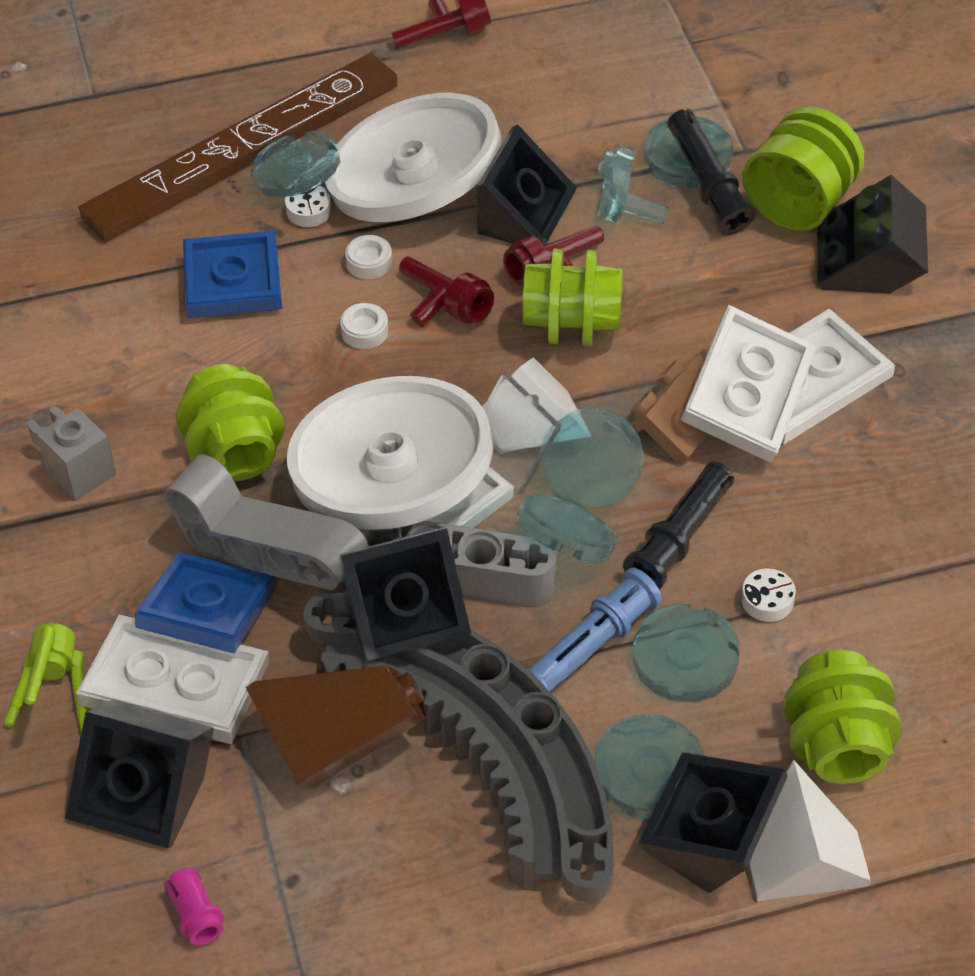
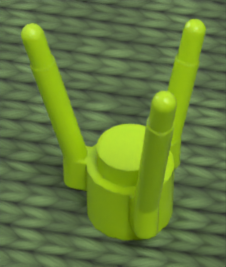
M48 623L42 624L34 630L30 652L25 655L23 671L4 719L6 727H13L24 701L27 705L35 703L42 679L57 680L62 678L65 672L70 671L80 733L82 732L85 712L89 708L78 705L76 693L84 680L83 664L85 654L74 650L76 636L68 627L61 624Z

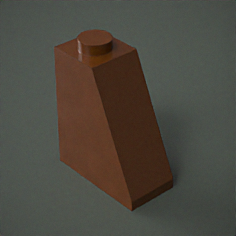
M387 665L254 681L245 687L297 784L308 787L317 786L426 719L419 707V704L424 702L425 698L414 678L408 672L401 675L398 670Z

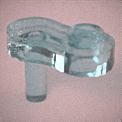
M617 143L613 151L605 149L598 168V175L604 177L598 219L616 224L622 212H626L664 224L669 212V206L629 194L635 148Z

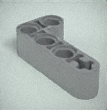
M199 454L164 492L165 501L188 542L198 553L214 561L323 589L334 590L342 582L339 554L368 547L364 535L348 521L243 497L227 469L214 458L204 454Z
M422 521L390 529H358L364 535L368 547L446 527L462 594L465 597L530 607L546 604L553 598L556 592V552L552 545L539 538L430 521Z

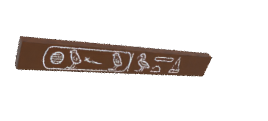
M370 52L78 206L80 216L106 243L397 86V74Z

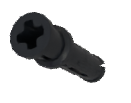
M681 109L673 113L667 120V127L676 139L692 171L699 180L700 198L703 203L710 205L717 217L715 223L718 231L722 234L730 235L743 230L754 220L756 211L753 205L745 202L738 190L739 181L736 175L725 171L724 167H722L691 109L686 111Z
M709 462L694 484L690 486L672 509L669 516L664 521L653 523L646 531V541L640 549L630 552L624 559V572L629 568H637L647 574L660 590L667 581L666 573L674 563L681 562L689 553V540L694 532L717 505L723 494L733 485L734 476H728L731 473L730 469L719 462Z

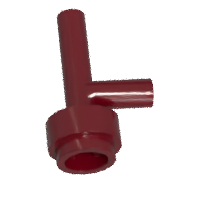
M429 0L428 7L433 18L391 32L396 48L404 47L462 25L468 37L485 31V26L492 24L485 0H455L457 9L449 11L444 0Z
M596 225L547 245H544L538 238L533 236L515 241L504 253L503 263L505 271L513 283L524 285L526 264H551L552 253L555 248L564 249V266H573L567 256L602 243L604 241V233Z
M409 256L403 258L400 262L399 271L402 274L432 289L424 300L410 313V317L417 325L424 327L443 306L450 316L467 324L481 322L491 312L495 297L490 289V285L484 279L466 272L453 280Z

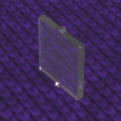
M507 373L500 376L483 407L489 420L493 441V454L489 467L514 486V493L520 495L526 490L562 425L538 403L539 397L536 394L530 395Z

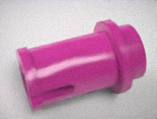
M183 868L172 873L169 876L171 881L166 880L164 882V889L170 896L181 920L179 924L181 936L184 939L190 940L191 944L196 946L214 941L223 931L224 914L220 907L212 905L198 870L195 868Z

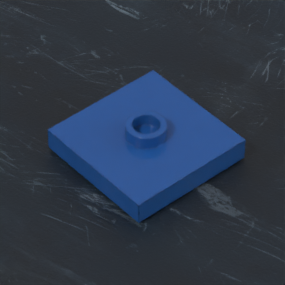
M275 230L183 239L185 299L188 318L282 309Z
M178 552L135 612V628L235 654L274 593L275 576Z

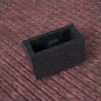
M892 175L887 176L874 185L867 186L856 196L837 207H833L825 220L818 225L817 285L823 290L892 293L928 273L926 205Z

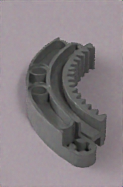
M320 593L313 596L305 604L303 615L306 635L313 643L326 647L325 652H322L321 655L322 673L387 665L398 670L401 675L408 672L414 678L425 698V701L420 703L419 707L426 718V734L430 736L441 731L443 746L448 747L456 743V757L459 760L469 758L470 772L472 774L481 773V787L483 790L491 791V804L493 807H498L499 823L504 825L505 843H508L509 882L522 886L523 890H534V879L561 880L562 887L567 895L582 902L597 901L609 892L613 882L614 870L613 836L606 794L594 759L576 725L559 701L532 672L502 648L473 630L468 635L366 662L355 629L351 628L353 623L344 600V593ZM325 615H335L330 625L321 624L325 619ZM484 677H486V678H492L491 680H487V681H485V680H479L480 678H484ZM542 726L545 727V729L533 730L529 727ZM582 863L587 865L593 864V880L581 879L580 870Z

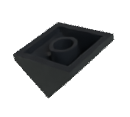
M518 124L511 128L477 185L478 234L508 243L533 236L546 245L577 187Z
M446 527L339 554L344 600L366 662L472 633Z
M682 752L638 843L642 850L710 893L747 869L788 777L785 769Z

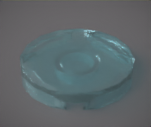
M695 116L722 167H724L725 171H729L733 159L731 136L721 125L707 118ZM668 119L658 122L648 131L644 141L643 156L644 161L649 165V171L655 178L671 186L682 188L698 187V178L667 127Z
M308 131L305 132L307 138L296 140L293 134L281 137L268 144L257 154L253 161L255 169H251V175L257 189L264 195L289 197L308 192L323 184L336 172L341 163L340 153L335 140L328 134Z
M596 407L572 411L557 421L545 439L542 455L546 480L556 495L575 507L591 509L613 506L628 496L640 479L644 459L640 437L629 421L612 410Z
M540 494L526 495L517 513L519 515L517 520L520 527L531 538L551 550L560 551L563 545L575 549L573 557L580 561L599 563L609 560L619 539L615 531L602 519L579 506L552 496Z
M674 604L657 609L641 622L633 644V666L640 681L653 693L675 702H699L715 697L731 684L739 666V639L732 625L717 612L705 607L704 612L698 609H690V604Z
M640 714L617 722L605 731L596 746L595 765L607 801L610 803L611 800L614 804L622 807L621 812L634 818L650 819L681 753L705 756L698 738L684 724L662 715Z

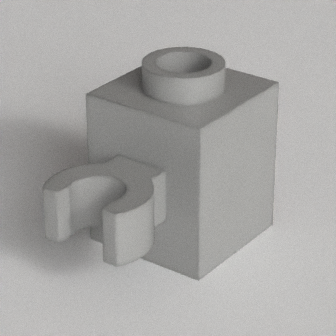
M52 406L49 408V413L53 424L48 427H40L31 419L27 422L33 442L40 446L47 473L76 501L116 475L108 436L79 408L65 415L60 408Z

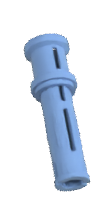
M629 568L622 575V582L607 596L599 595L592 601L590 614L527 669L551 692L611 637L618 639L631 631V623L646 609L654 610L662 603L660 590L654 581L643 571L637 568Z

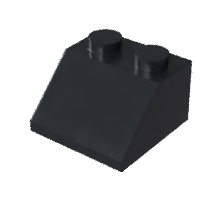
M115 699L85 712L65 819L169 849L173 846L204 780L214 727Z

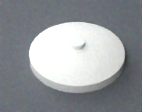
M434 93L406 99L364 119L338 142L325 166V183L338 209L355 219L369 222H392L421 216L453 202L480 182L502 144L500 128L490 107L473 96L460 93Z
M386 377L363 382L342 390L324 400L309 412L297 426L290 439L287 449V467L297 497L311 512L343 519L354 525L357 529L398 528L435 517L466 498L478 486L489 468L493 454V441L485 410L465 390L451 383L428 377Z

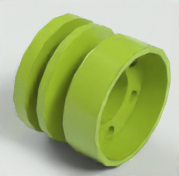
M815 106L797 107L783 117L779 125L772 130L769 138L763 141L749 157L742 170L743 187L750 202L756 209L776 225L793 231L811 230L825 220L833 207L836 206L840 197L844 196L849 187L857 180L865 166V151L854 130L846 121L831 111Z

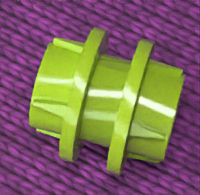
M555 248L553 249L551 264H526L523 289V326L548 328L549 344H559L560 328L583 329L582 346L593 345L594 330H620L623 268L597 266V250H587L586 267L564 266V249Z
M217 364L207 367L196 374L193 373L192 378L186 385L185 395L180 399L175 412L177 427L180 434L185 438L190 460L193 461L199 454L210 456L227 469L234 481L247 480L264 471H268V467L273 463L276 456V447L280 444L285 432L283 417L279 409L274 405L273 394L269 385L261 376L247 372L244 366L239 368L231 364Z
M830 649L805 660L798 668L797 678L792 679L793 684L784 693L783 699L784 715L791 724L789 733L790 748L795 756L808 763L809 770L815 769L819 778L831 783H856L881 773L888 764L889 756H894L893 747L900 740L903 729L901 718L893 707L895 691L888 675L876 669L874 664L869 665L865 656L850 650Z

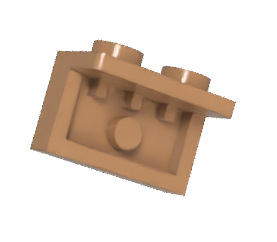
M699 353L683 365L678 360H675L661 373L656 380L661 385L660 389L655 394L650 390L631 408L630 412L635 418L624 430L630 437H633L644 429L678 464L687 459L708 434L680 421L704 361V358Z

